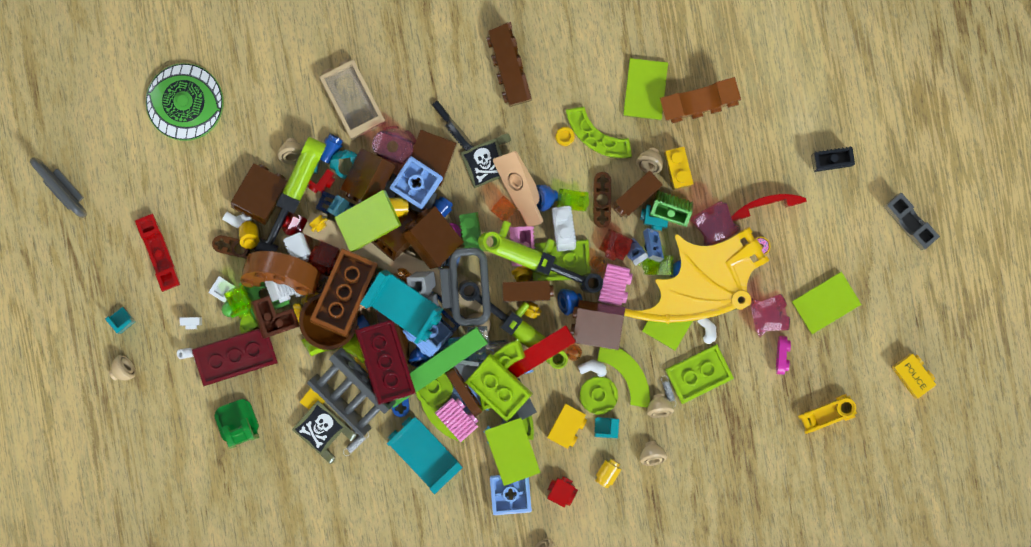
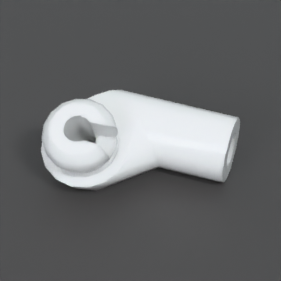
M226 212L222 220L239 228L243 222L252 221V218L244 214L234 216Z
M708 318L698 320L697 322L705 328L704 342L711 344L717 338L715 324Z
M193 348L178 350L177 357L179 359L194 357L192 353Z
M594 359L578 365L581 374L593 371L598 376L603 377L607 373L604 363Z

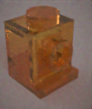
M503 195L493 206L491 212L504 222L508 221L518 208Z

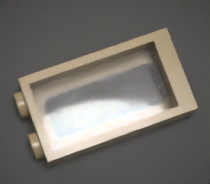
M346 59L339 63V67L335 69L328 68L323 71V75L319 78L351 140H354L386 124V121L354 59L351 61Z

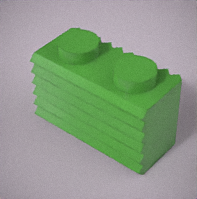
M659 190L654 198L650 215L687 227L694 203L678 196L664 194V192Z
M478 212L460 215V229L462 230V240L464 241L463 248H479L482 250L478 245V238L481 235Z

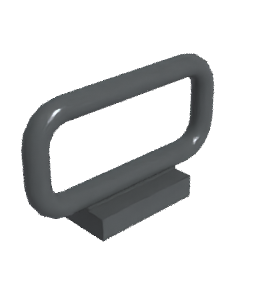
M35 157L31 158L30 164L44 179L45 185L62 204L78 217H86L87 212L79 203L84 197L59 169L51 172L41 160Z
M479 248L457 249L449 258V269H440L442 308H452L453 318L461 326L482 325L488 321L491 313L487 257ZM475 255L480 261L483 314L478 318H463L460 315L456 262L461 256Z

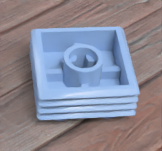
M410 156L391 184L390 189L422 210L441 183L443 177ZM413 179H421V186H416L415 188H413V183L411 181Z
M441 321L436 326H432L430 330L432 334L426 342L423 341L416 344L420 348L421 353L426 354L430 358L453 335V332ZM404 329L403 333L406 335V338L414 343L416 337Z
M500 475L490 476L493 515L532 511L529 477L504 486ZM508 489H512L513 492H516V495L513 496V499H509V496H505V493L508 492Z

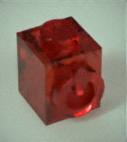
M608 229L599 250L605 252L604 257L615 261L617 258L623 261L630 251L633 240L621 233Z
M321 241L319 246H314L308 262L312 263V266L320 274L330 275L339 256V248Z

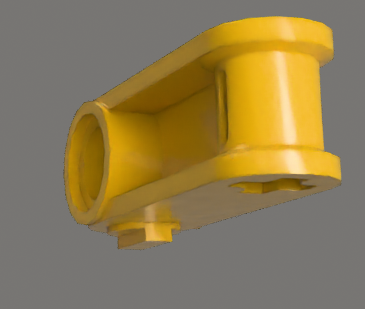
M843 394L836 397L835 401L798 415V418L802 420L805 428L804 433L808 434L841 420L847 421L855 418L857 414L856 404L850 395ZM844 402L850 404V410L847 413L841 411V405Z

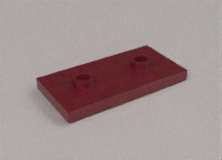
M387 320L355 330L377 404H385L416 394L394 322Z
M259 328L192 349L203 387L278 363L270 337L263 339Z

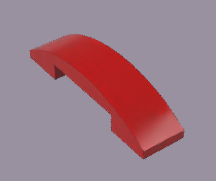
M792 194L765 196L744 205L729 220L733 222L751 216L749 209L784 200L785 207L787 208L805 203L807 200L805 197Z
M152 213L135 220L156 272L155 275L161 291L164 292L179 286L180 281L172 257L154 214Z
M566 325L523 351L525 358L514 362L508 370L518 378L574 344L576 340Z

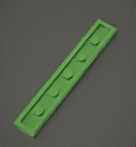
M477 326L410 372L416 392L488 344L487 339ZM410 396L395 400L397 403L393 408Z

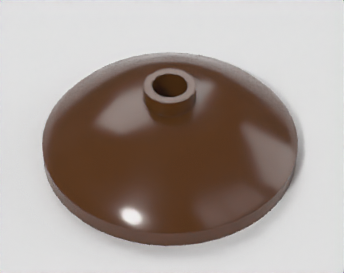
M320 293L311 297L302 307L299 316L300 330L305 340L312 346L322 350H335L343 347L353 338L357 329L358 318L356 316L347 338L311 323V316L322 294Z

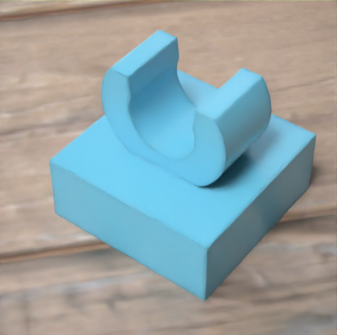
M336 195L326 211L336 217L343 213L345 209L352 207L349 205L350 202Z

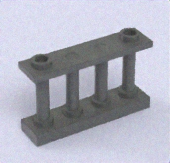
M341 347L329 358L333 365L322 377L316 374L307 384L352 427L355 433L363 437L371 430L372 427L368 423L379 411L385 414L397 402L391 401L378 405L368 373ZM340 370L347 378L334 391L327 384V381ZM353 383L361 392L348 404L341 395ZM367 397L374 406L362 418L354 409Z

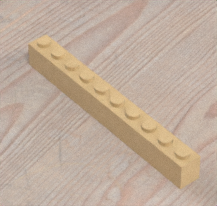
M317 211L316 214L311 212L302 233L338 250L345 249L350 252L336 220L333 222L328 219L326 222L327 226L320 232L311 231L312 228L309 224L320 215L323 218L328 217L327 214ZM372 243L352 252L377 263L379 268L388 270L392 274L406 280L407 277L415 272L434 271L436 286L432 288V291L442 295L440 269H448L444 266H441L440 269H429L423 260L416 259V254L405 250L404 253L393 261ZM458 274V288L461 282L469 280V278ZM476 281L480 291L479 294L482 295L481 283ZM466 286L464 294L471 295L474 291L473 286ZM459 294L460 304L480 312L481 304L476 300L466 301Z

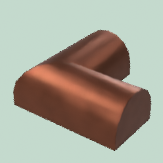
M270 296L250 302L263 339L300 327L294 309L275 313Z

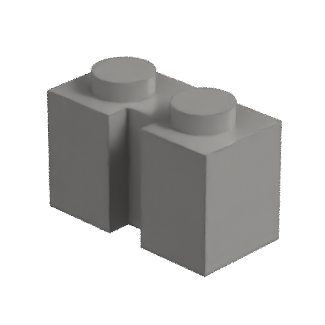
M434 271L415 272L407 277V284L439 306L437 294L432 293V288L436 286Z

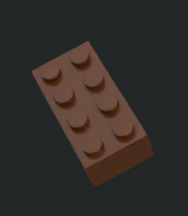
M341 249L311 316V323L347 338L360 310V303L365 297L378 269V264L345 249Z

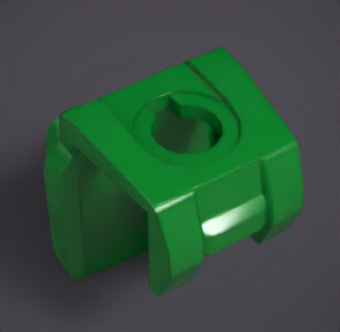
M240 399L223 405L215 411L216 424L222 439L227 442L229 449L237 447L238 444L260 438L257 431L259 423L248 400Z

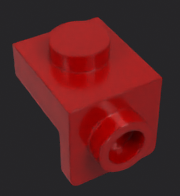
M327 169L317 184L310 180L307 188L314 193L318 191L323 193L326 188L330 189L336 180L334 176L336 174Z
M289 212L284 220L282 229L285 234L292 236L302 232L307 219L296 213Z

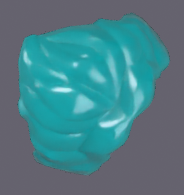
M349 150L339 151L332 156L330 168L334 169L340 178L346 179L347 175L341 174L338 169L339 159L350 158L353 164L358 154Z

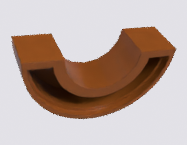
M735 77L718 81L700 89L660 98L666 121L671 120L672 124L683 121L682 118L692 116V119L701 118L703 113L709 111L711 114L719 113L722 111V107L728 106V108L738 106L741 100Z
M257 251L247 256L240 281L243 286L249 288L253 286L260 287L261 282L273 281L277 284H285L293 288L300 295H315L320 272L311 264L294 256L273 251Z

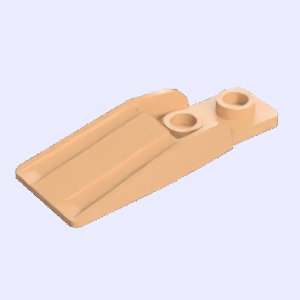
M513 151L494 158L493 163L510 197L521 212L526 226L541 224L543 219L536 205L539 202V193L533 178L519 154Z

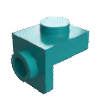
M646 205V209L642 208L640 220H644L643 225L651 226V229L655 231H662V228H667V220L649 216L651 205Z

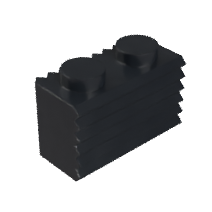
M851 146L833 150L827 149L826 151H815L811 155L814 172L855 165L853 147Z

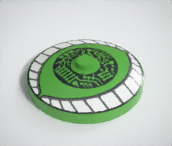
M183 63L165 68L152 80L146 95V109L152 124L162 134L180 141L196 140L212 131L219 122L224 107L223 93L217 80L207 70L193 64Z

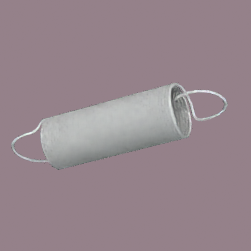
M668 379V381L662 384L666 397L671 402L675 401V397Z
M359 435L346 449L351 454L366 438Z

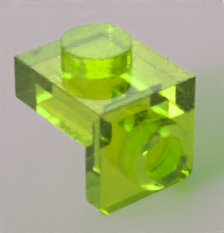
M560 189L557 207L570 206L573 211H586L589 205V192Z
M664 256V259L660 262L648 258L645 259L642 263L644 274L673 275V256Z
M243 285L224 293L232 309L231 318L237 316L242 318L249 314L251 300Z

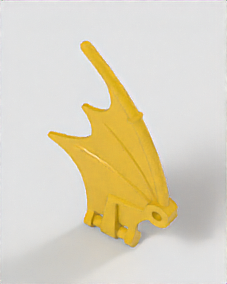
M750 227L745 228L730 239L710 246L694 245L676 234L675 238L681 257V267L678 275L670 279H655L661 292V298L654 307L645 310L625 308L624 316L669 324L714 317L736 308L743 310L751 304V297L747 292L750 274L754 269L767 263L770 259L762 252L763 248L757 238L753 237V231ZM745 237L748 243L743 246L740 239ZM755 254L758 260L752 262L750 256ZM743 296L745 298L743 302H738L739 297Z

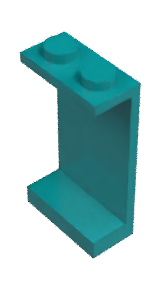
M388 270L379 272L360 303L365 308L372 306L416 337L414 341L416 344L423 341L426 342L432 334L430 331L432 326H436L442 318L440 314L443 309Z
M416 416L413 419L408 417L401 424L403 428L399 432L395 430L387 437L390 441L386 444L395 450L435 495L463 466Z

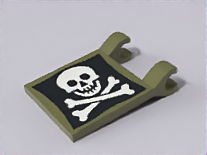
M509 134L501 135L468 151L460 152L474 188L501 178L493 163V159L503 155L499 145L511 141Z
M319 401L312 406L292 429L330 464L335 461V456L327 448L342 432L351 441L356 437L354 431Z

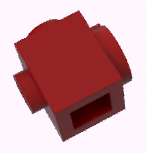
M563 476L562 479L557 477L556 481L552 479L547 490L550 493L547 499L565 508L566 505L570 506L578 489L572 485L573 481Z

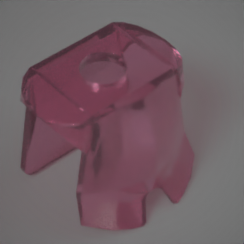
M389 126L383 128L382 131L375 135L372 149L379 157L405 165L412 155L416 138L409 130L403 131L398 126ZM390 141L397 142V151H388L387 144Z
M722 201L691 217L693 224L704 236V246L718 244L736 234L740 229V226L733 223L727 203Z
M782 294L761 302L751 298L750 307L755 331L759 338L766 331L789 330L790 317L787 316L785 309L787 303Z

